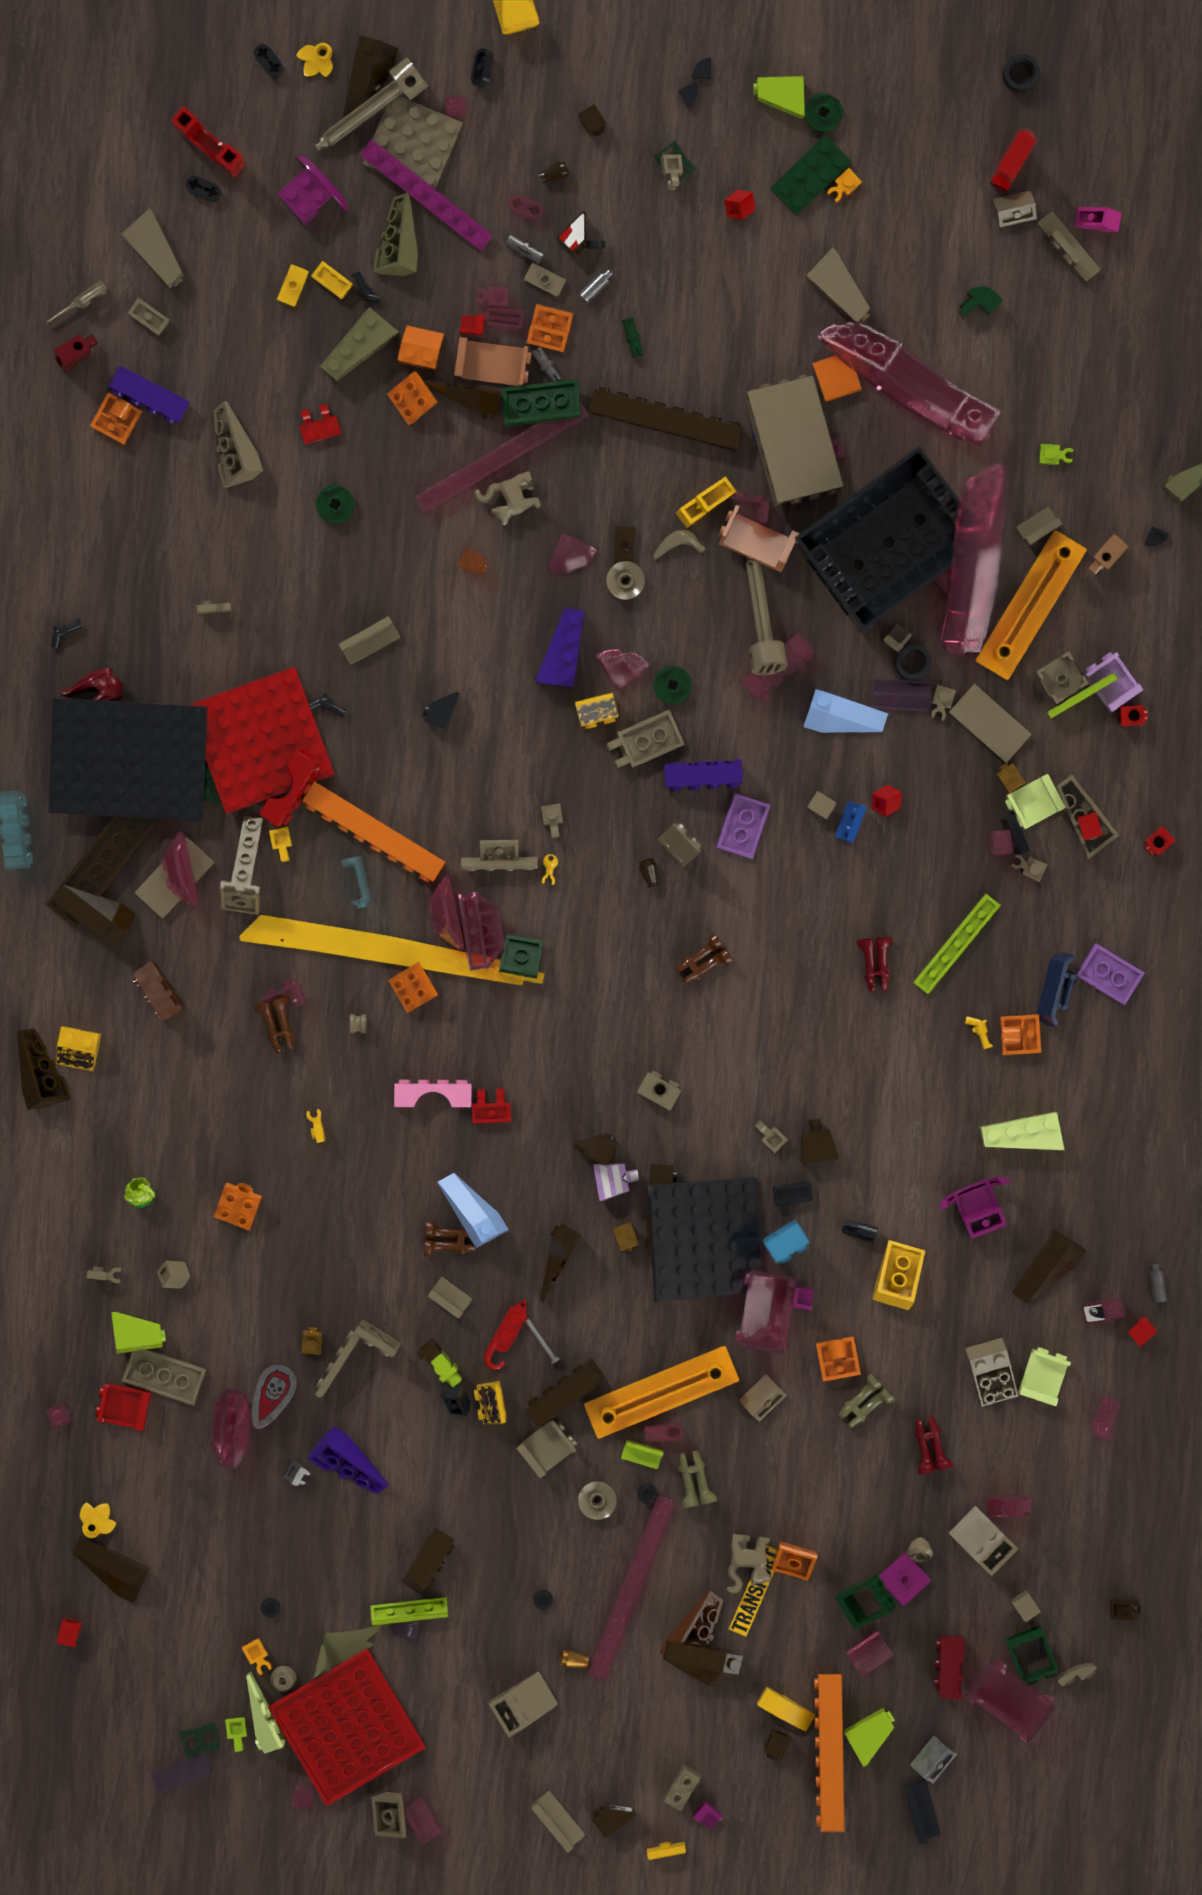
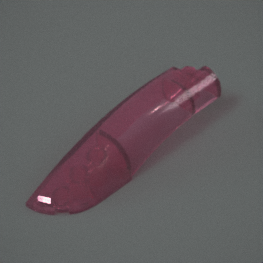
M857 322L831 325L818 336V339L831 352L873 387L909 412L962 442L964 439H967L981 447L987 436L989 437L994 430L1001 414L999 409L968 394L938 375L906 350L900 342Z
M1006 465L994 466L983 470L981 475L970 480L962 494L955 528L956 535L950 593L940 641L943 649L955 655L964 656V652H981L983 640H986L1001 552L1006 494Z

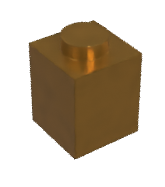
M1006 763L997 769L999 773L996 774V777L1008 794L1026 783L1014 764L1009 766Z
M631 1222L613 1228L621 1251L625 1250L627 1253L636 1249V1245H639Z

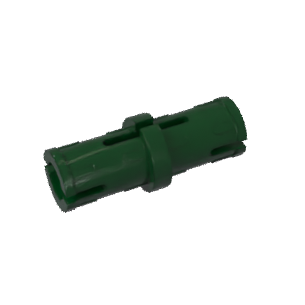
M634 318L622 320L627 336L625 340L629 343L632 358L644 355L639 340L640 334H637Z

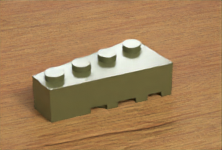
M369 307L320 367L337 382L356 368L357 365L367 360L376 351L400 335L399 331Z

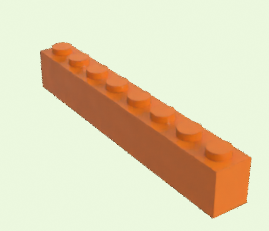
M315 781L303 799V802L306 803L304 807L312 812L318 810L323 813L321 817L330 823L332 820L339 823L338 828L346 833L348 830L355 833L353 837L362 843L365 840L370 842V847L380 853L383 850L388 853L386 857L393 862L401 861L404 863L403 868L411 873L414 870L420 873L419 878L427 883L430 880L433 882L436 880L446 863Z
M818 1674V1678H814V1690H818V1698H814L815 1710H818V1717H815V1729H819V1737H815V1749H819V1756L815 1757V1766L819 1768V1776H816V1788H820V1796H816V1808L820 1807V1815H816V1825L820 1827L821 1832L844 1831L842 1674Z

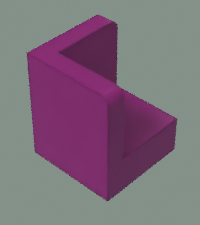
M794 1286L792 1307L811 1310L814 1290Z
M705 1800L693 1813V1818L698 1823L701 1821L706 1827L712 1829L719 1820L723 1819V1814Z

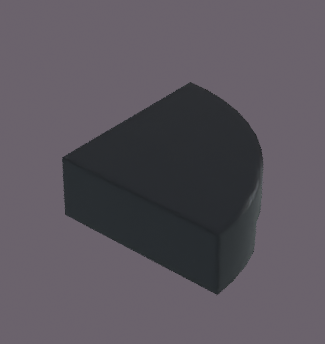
M711 58L704 59L695 66L692 79L711 78Z
M696 82L679 90V94L687 109L693 105L697 98L698 87Z
M1152 527L1144 545H1160L1168 539L1170 534Z

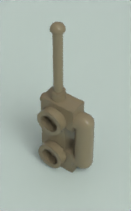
M100 280L74 298L71 305L47 320L46 324L51 325L53 321L73 307L78 306V308L81 307L82 309L87 307L91 303L90 300L95 297L99 298L107 292L105 284Z

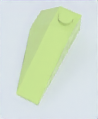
M249 1672L246 1678L255 1736L257 1738L255 1743L258 1749L263 1750L265 1754L284 1747L286 1738L268 1709L269 1705L252 1672Z

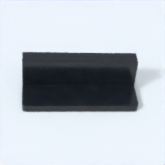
M924 1779L905 1784L904 1788L919 1844L927 1843L926 1839L940 1836L927 1781Z

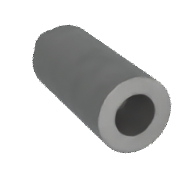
M608 269L603 274L600 272L579 293V296L588 304L610 283L608 279L613 274Z
M1159 1263L1151 1264L1152 1271L1149 1272L1153 1302L1167 1301L1163 1270H1160Z

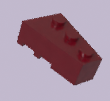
M940 1634V1639H936V1651H939V1658H935V1670H938V1676L934 1678V1689H937L939 1698L963 1700L961 1689L963 1682L964 1637L963 1635Z

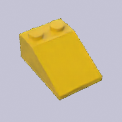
M889 1240L876 1280L872 1300L909 1310L915 1300L925 1250Z

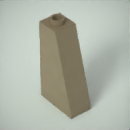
M148 209L122 233V236L169 288L172 286L176 287L182 282L184 275L153 211Z
M832 247L806 275V279L855 325L859 322L863 324L870 316L868 314L870 307L837 251Z

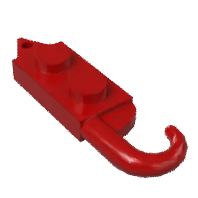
M526 1300L511 1306L484 1354V1363L488 1368L498 1370L505 1365L504 1361L494 1365L491 1362V1357L495 1350L505 1352L511 1347L528 1316L526 1314Z

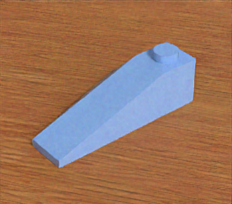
M816 689L803 727L821 733L882 732L888 713Z
M455 1173L437 1182L476 1248L509 1230L500 1214Z

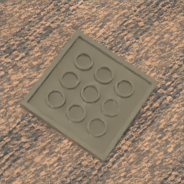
M398 96L387 104L373 140L436 189L463 122ZM364 159L363 166H366L368 168H371L375 171L382 173L371 163H369L366 159Z

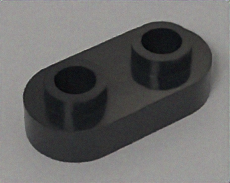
M481 48L476 52L471 75L472 84L479 88H483L489 83L493 62L492 52L485 48Z

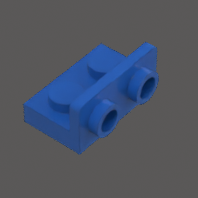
M848 801L835 837L854 843L867 806Z

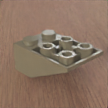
M674 823L657 840L684 868L701 852L699 849L701 845L694 837L690 839L686 835L688 831L681 823L678 825Z
M1002 1338L965 1348L982 1407L1018 1397L1008 1352Z
M976 1506L949 1532L991 1576L1018 1550V1547Z
M539 1671L489 1701L490 1708L508 1738L526 1728L558 1705Z

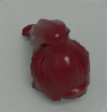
M109 667L88 673L74 686L62 690L60 695L71 698L84 692L98 691L100 694L93 697L95 700L122 701L123 688L122 683L118 677L113 675V670Z

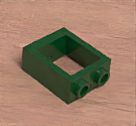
M877 1573L842 1589L834 1597L854 1630L889 1614L897 1606ZM866 1587L869 1588L881 1610L868 1616L864 1614L853 1596V1593Z
M1040 1625L1005 1638L1006 1645L1023 1685L1035 1684L1038 1682L1037 1679L1053 1677L1056 1675L1055 1672L1059 1671ZM1040 1637L1050 1665L1024 1675L1013 1647Z

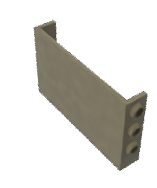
M806 374L800 375L793 381L784 379L778 381L777 385L771 386L770 383L759 386L760 389L748 391L744 398L774 506L791 502V505L803 502L802 499L809 498V500L821 498L820 495L826 493L828 496L838 494V490L843 487L814 377H807Z

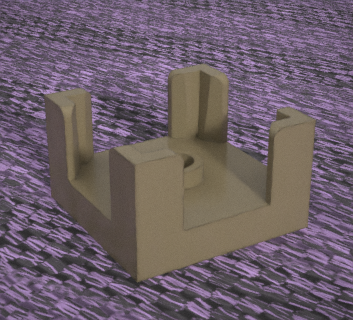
M1069 651L1034 673L1054 705L1089 684L1086 677L1081 675L1072 661L1074 658Z

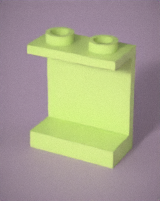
M1048 774L1006 796L1007 800H1005L1006 806L1009 811H1014L1023 830L1066 808Z
M1044 1348L1032 1349L1018 1393L1056 1406L1058 1402L1057 1396L1067 1366H1070L1071 1362L1067 1360V1356L1056 1353V1356L1048 1354L1049 1350Z

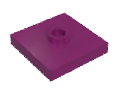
M906 1552L879 1575V1578L884 1582V1586L902 1606L906 1605L932 1581L915 1561L909 1558Z

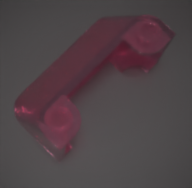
M751 1270L750 1273H746L745 1284L748 1285L741 1330H737L735 1341L739 1342V1347L784 1354L797 1276Z
M1000 1659L997 1661L992 1660L965 1691V1697L973 1705L978 1702L980 1708L983 1707L1012 1728V1731L1017 1732L1021 1736V1740L1027 1744L1031 1742L1056 1708L1053 1703L1054 1699L1047 1693L1041 1694L1007 1669V1664Z

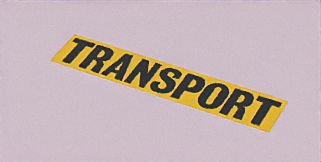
M765 1545L767 1556L765 1569L770 1575L771 1581L775 1572L771 1569L777 1550ZM750 1579L729 1630L745 1637L747 1636L770 1581L752 1586Z

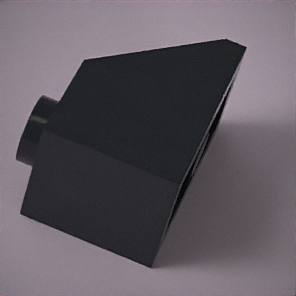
M455 692L432 702L430 707L426 705L422 715L425 717L424 721L446 730L460 693Z

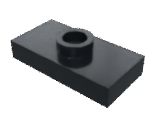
M810 1181L772 1186L775 1206L813 1201Z

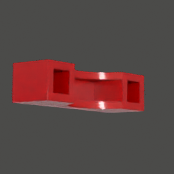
M305 749L297 751L288 766L293 776L291 791L284 798L276 796L268 798L259 814L276 827L287 825L292 819L291 813L301 804L302 795L310 789V782L313 777H317L320 773V766L323 762Z

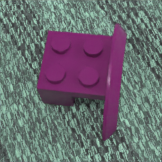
M297 155L295 158L306 168L277 193L283 203L304 225H307L319 214L318 210L332 197L348 213V203L334 185L307 157Z
M998 1176L968 1185L946 1196L942 1200L939 1210L949 1207L952 1202L956 1201L971 1239L1004 1227L1007 1223L991 1186L1004 1185L1011 1182V1180Z

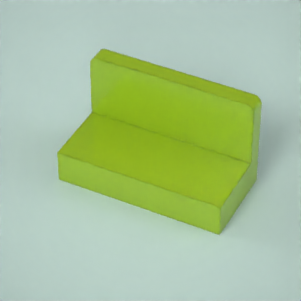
M626 1439L621 1459L658 1469L663 1450Z

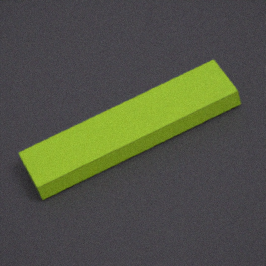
M1112 673L1048 711L1050 718L1055 717L1118 679L1115 673Z
M447 1597L371 1606L372 1626L448 1617Z

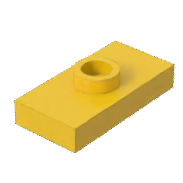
M323 261L311 275L313 279L341 300L353 286V283Z
M291 264L277 301L296 307L309 271Z
M664 1842L659 1844V1847L647 1849L649 1860L684 1854L686 1852L685 1842L675 1844Z

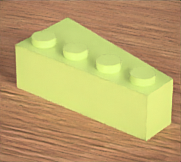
M1057 1112L980 1127L982 1142L985 1147L1064 1150Z

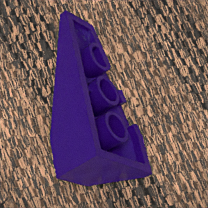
M335 1426L322 1436L307 1456L310 1461L326 1471L331 1469L340 1473L339 1477L343 1479L345 1477L355 1480L356 1485L378 1494L388 1486V1483L352 1439Z

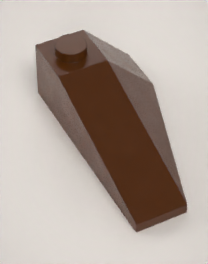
M708 1590L670 1634L660 1653L664 1656L667 1641L709 1647L710 1641H713L714 1635H712L714 1624L718 1622L723 1600L711 1590Z

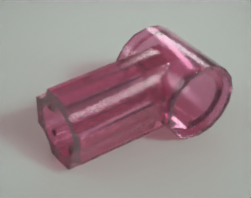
M677 1421L645 1426L647 1444L670 1440L677 1441L683 1434V1426ZM677 1427L680 1433L673 1436L670 1434L669 1429Z

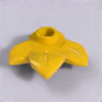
M328 44L306 45L298 51L296 56L306 61L304 64L305 76H314L320 72L324 77H327L331 73L333 68L331 61L332 49ZM321 50L327 52L325 56L319 54Z
M85 1503L82 1506L80 1519L84 1523L82 1531L86 1537L95 1538L99 1534H108L116 1526V1522L109 1519L110 1508L107 1503L100 1504L95 1508L89 1503ZM94 1525L96 1529L91 1532L88 1530V1527Z

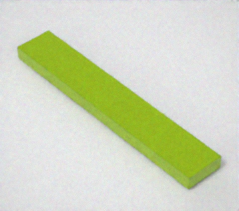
M985 894L913 983L926 994H929L1001 905L988 894Z

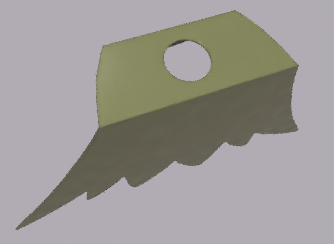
M383 1624L354 1631L325 1633L313 1680L362 1650L372 1647L373 1643L366 1642V1640L378 1632Z

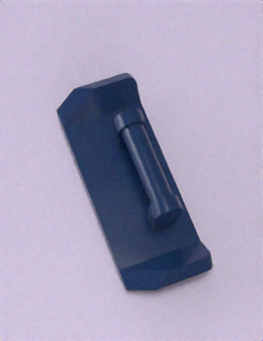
M1060 953L1050 959L1037 1010L1039 1020L1046 1026L1056 1027L1059 1025L1055 1017L1057 1008L1066 1011L1069 1009L1068 1004L1077 975L1066 973L1068 964L1075 960L1073 954ZM1067 978L1061 1004H1059L1064 979Z

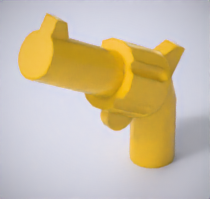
M967 1016L965 1024L976 1026L972 1030L979 1035L983 1049L993 1047L987 1037V1020L981 1021Z

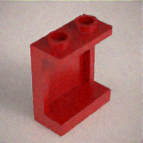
M106 1383L104 1387L101 1386L99 1398H102L101 1405H97L95 1417H98L97 1422H107L143 1431L152 1392Z

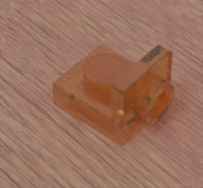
M469 548L466 549L458 562L459 566L476 576L479 573L483 574L488 567L486 563L487 558L482 557Z

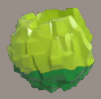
M145 1178L132 1179L126 1186L124 1199L128 1204L136 1208H144L145 1205H150L155 1197V1191L150 1188V1183Z

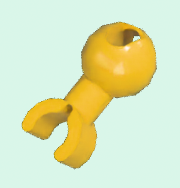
M548 854L543 859L546 873L542 878V884L545 883V879L550 875L552 885H554L555 877L553 871L558 865V859L555 855Z

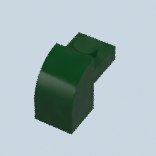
M977 286L967 292L966 295L971 300L966 299L959 306L961 310L958 314L964 319L978 306L989 316L1002 303L1003 299L993 289L986 286Z

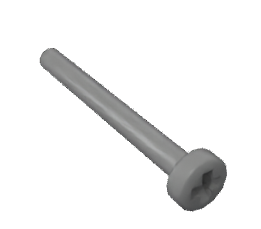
M527 1319L525 1322L552 1359L551 1364L558 1362L560 1358L555 1357L530 1319Z

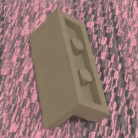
M388 616L339 643V646L350 665H353L398 640L400 635Z
M547 1791L532 1804L531 1809L567 1853L574 1848V1844L585 1836L583 1830L551 1791Z

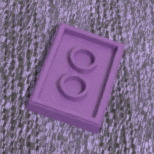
M734 793L716 848L753 859L770 804Z
M1097 943L1093 945L1076 973L1078 978L1124 1006L1145 974Z

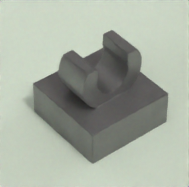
M292 1461L284 1478L295 1486H298L299 1483L305 1485L306 1482L302 1480L304 1474L309 1476L310 1473L300 1463Z

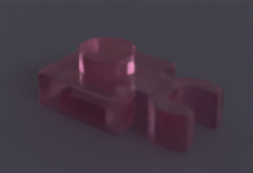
M489 286V292L483 288L476 289L477 293L483 294L481 299H475L476 303L481 304L489 301V306L508 307L509 287Z

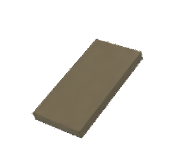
M975 683L948 712L1005 763L1010 760L1032 735Z
M186 837L135 891V894L163 919L215 862Z
M150 1349L132 1351L122 1382L195 1406L207 1369Z

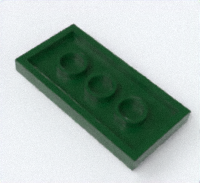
M825 134L770 190L798 216L852 161Z
M578 379L502 388L504 424L506 427L581 418Z

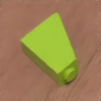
M804 76L757 78V83H753V94L757 95V101L797 118L804 119Z
M111 1312L117 1354L163 1347L162 1341H166L165 1330L160 1329V1324L118 1312Z
M884 1708L844 1730L863 1767L870 1762L894 1729L892 1722L895 1719L891 1712H886Z

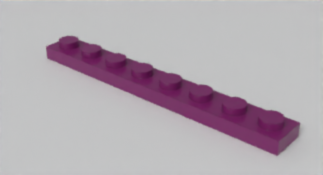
M373 139L370 140L360 155L480 251L483 250L493 237V234Z

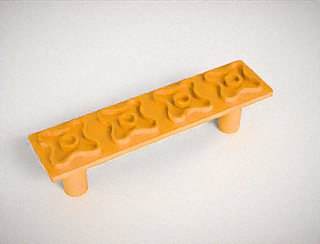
M1057 530L1053 531L976 658V662L1006 680L1010 678L1086 553L1087 549Z
M722 1346L585 1402L584 1407L596 1436L600 1439L739 1381V1377L726 1346Z

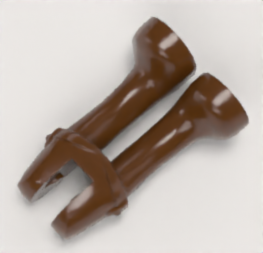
M714 932L708 936V943L689 957H684L683 961L675 968L677 973L687 969L688 966L693 971L682 979L683 983L686 984L699 980L705 972L720 963L730 965L734 962L727 950L723 948L701 965H697V962L723 947Z
M288 995L271 1000L281 1031H277L270 1001L253 1005L255 1011L264 1018L269 1033L268 1040L277 1054L282 1053L279 1042L281 1037H285L288 1049L293 1050L294 1032L291 1031L285 1010L289 1003Z
M426 1220L425 1237L457 1238V1242L425 1239L424 1257L431 1256L434 1251H456L460 1254L477 1251L478 1248L475 1245L464 1244V1238H470L465 1228L436 1227L433 1221Z

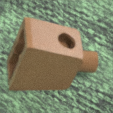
M1114 533L1093 556L1096 560L1089 569L1096 575L1104 567L1109 569L1129 546ZM1106 552L1111 555L1107 561L1102 558Z

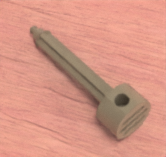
M408 57L389 70L395 79L326 132H323L320 142L315 144V148L318 151L323 146L326 148L334 146L335 143L403 92L409 100H412L429 87ZM413 76L411 81H405L406 77Z
M747 557L745 566L758 643L750 646L748 650L751 672L756 675L779 673L788 666L785 645L781 641H773L761 563Z

